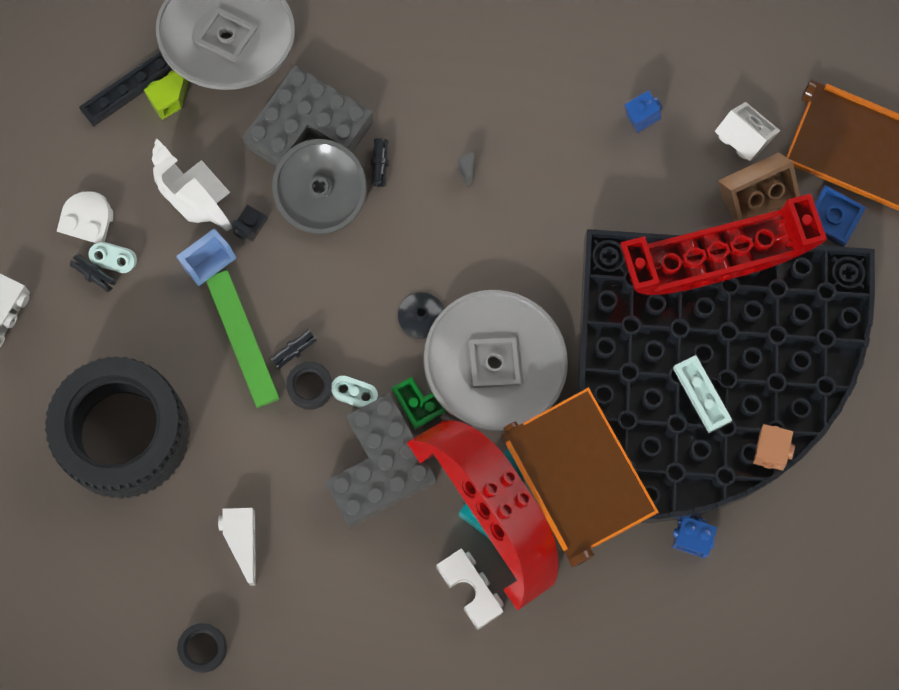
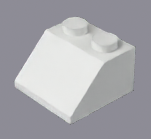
M744 102L729 112L715 132L719 135V139L722 142L734 147L741 158L751 161L777 136L780 130L747 102Z

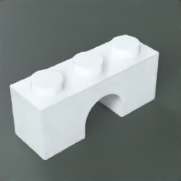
M461 548L438 563L436 568L449 588L460 582L469 583L474 588L475 599L466 605L464 610L476 629L479 630L503 613L501 607L504 604L497 593L492 595L487 586L490 585V582L484 573L478 574L474 568L476 561L470 552L465 553Z

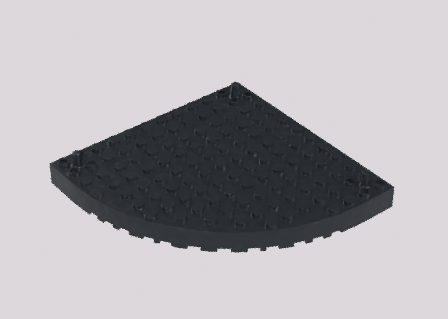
M587 229L584 237L577 393L589 387L659 512L641 523H658L690 518L719 510L743 500L780 477L799 462L824 437L835 419L842 412L847 399L857 384L858 375L865 361L874 316L875 249L818 245L800 256L755 273L686 291L647 295L635 291L620 243L645 236L647 244L681 235ZM695 355L732 419L730 423L708 433L673 369L675 365ZM763 424L793 431L791 444L795 445L792 460L787 459V464L783 471L753 464Z

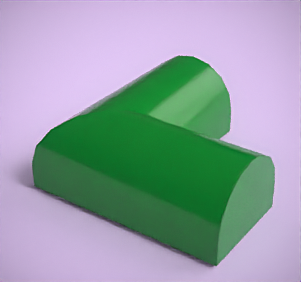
M412 376L391 387L393 394L414 430L447 413L432 392L423 396Z

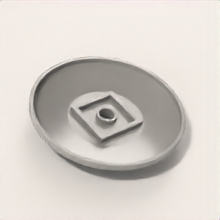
M165 0L157 16L156 37L158 47L165 61L181 77L206 88L233 90L262 82L273 75L284 64L293 47L295 25L292 12L286 0ZM225 33L232 35L229 39H223L220 36Z
M484 290L470 293L455 300L434 321L424 347L425 375L437 401L449 414L459 421L481 430L504 431L503 428L516 421L520 425L550 409L558 399L567 376L568 360L566 346L561 332L553 319L533 301L509 291ZM491 357L497 358L500 361V367L497 369L491 368L488 365V359Z

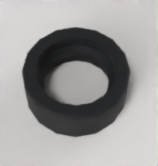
M303 362L296 365L290 371L286 380V389L291 401L296 406L314 410L322 407L329 401L332 394V379L323 365L316 362ZM306 372L318 374L324 382L322 393L314 399L300 397L295 389L299 376Z
M199 623L190 626L182 633L178 640L177 652L179 659L185 667L194 672L206 673L215 670L222 664L227 653V643L219 629L210 624ZM207 633L216 640L217 653L209 662L197 663L188 654V643L196 634Z

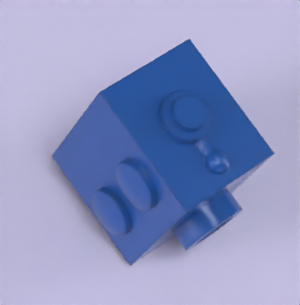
M649 90L624 104L626 115L637 133L661 120V109L663 107L657 97L653 98Z
M697 516L679 520L678 527L673 531L674 541L672 547L701 558L709 556L710 550L715 545L714 537L717 527L706 524V519Z

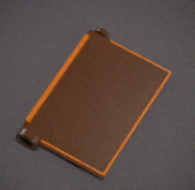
M810 79L801 99L807 102V106L786 158L793 161L794 167L899 211V114L832 85H824Z
M589 387L520 425L515 421L503 428L505 433L501 436L573 568L592 559L595 556L592 551L593 548L659 513Z

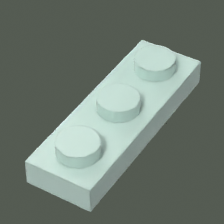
M696 355L673 367L708 433L732 421Z

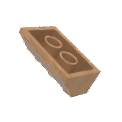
M779 152L718 180L722 200L734 222L781 210L787 199L800 196L793 161Z

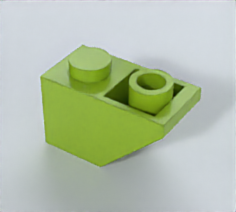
M174 70L170 71L161 80L151 82L144 89L149 102L161 120L182 109L189 83L188 80L181 77Z

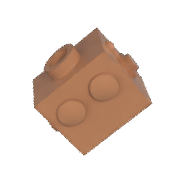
M763 424L753 464L783 471L787 464V459L792 460L795 445L791 444L793 431Z

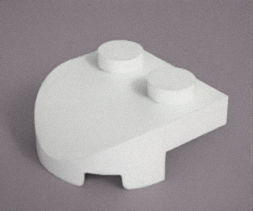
M97 192L75 194L63 206L57 232L93 243L105 242L109 223L113 222V209L110 208L106 198Z

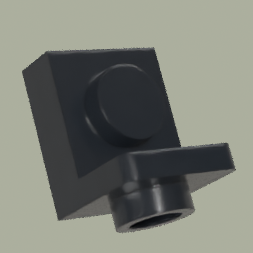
M247 205L238 219L232 220L233 233L242 240L247 238L253 242L268 220V217Z

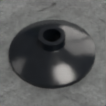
M414 293L405 298L399 307V324L402 330L409 336L425 339L434 321L444 310V307L440 300L431 294ZM424 310L426 314L421 317L417 315V312Z

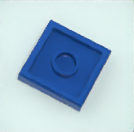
M826 185L815 201V206L827 239L841 247H845L866 207Z

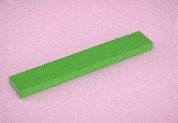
M228 270L213 275L206 282L256 407L260 408L280 400Z

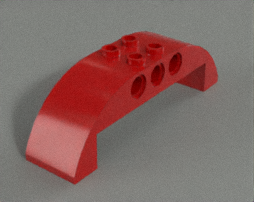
M810 193L787 199L781 210L647 244L644 236L621 242L620 245L635 291L641 294L659 295L686 291L776 266L810 251L825 242L827 237Z
M444 420L407 442V445L420 464L435 455L517 580L503 590L517 611L555 584L558 573V553L551 528L539 505L511 463L488 437L463 422Z

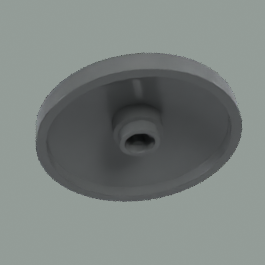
M313 139L299 143L281 158L275 169L272 189L278 210L290 224L302 231L325 234L344 228L356 218L366 199L367 180L360 161L349 149L334 141Z

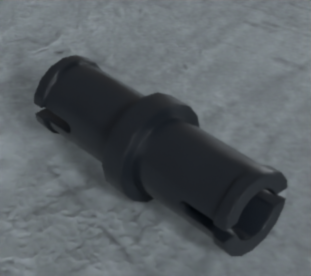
M384 138L374 139V157L371 159V166H373L371 185L374 187L376 184L377 187H385L387 184L389 140H384Z
M76 254L73 257L77 262L70 261V267L83 274L88 282H94L104 291L110 292L113 289L108 284L115 286L116 280L104 273L99 265L90 263L80 254Z
M307 329L292 342L289 340L286 343L287 346L274 356H271L270 359L280 370L281 367L294 357H300V353L316 342L317 339Z

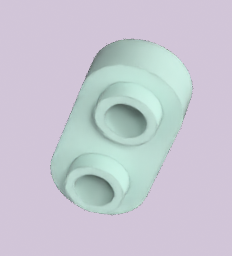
M99 242L94 244L89 250L90 261L102 268L127 273L133 270L137 264L135 253L128 248ZM98 251L103 253L102 259L97 256ZM120 257L125 259V265L120 263Z
M339 376L332 382L331 391L334 398L347 404L362 408L378 399V392L371 384L348 376ZM346 386L348 391L341 393L339 392L340 387ZM369 394L371 398L368 401H363L362 396Z

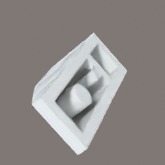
M253 508L223 509V516L218 518L219 531H223V535L247 582L251 586H255V511Z

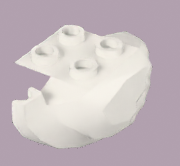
M156 139L152 161L155 165L153 174L162 195L190 222L212 221L225 231L232 229L228 219L217 205L220 200L230 193L229 190L202 160L183 174L175 164L178 160Z

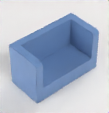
M215 228L176 256L184 270L198 286L236 259L229 244Z

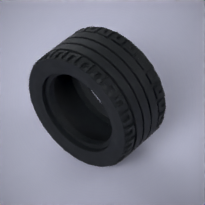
M118 356L90 361L89 364L81 365L71 375L66 376L67 378L61 382L60 387H57L55 394L51 397L52 401L48 405L49 408L46 411L47 419L45 420L48 447L62 470L89 491L104 497H117L119 499H123V497L131 498L132 496L138 497L143 493L147 494L148 491H153L156 487L163 485L165 480H169V477L175 473V469L180 466L181 460L184 459L183 455L187 451V444H189L188 436L190 432L188 428L190 427L186 409L168 380L149 364L145 365L142 361H136L133 358L128 359L127 357L119 358ZM119 393L137 394L151 401L156 412V430L149 446L139 456L126 463L116 465L101 464L87 456L82 442V429L87 415L98 402Z

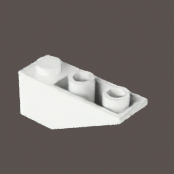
M0 274V347L5 341L6 332L15 325L18 312L21 307L24 308L27 305L30 297V292L24 285Z

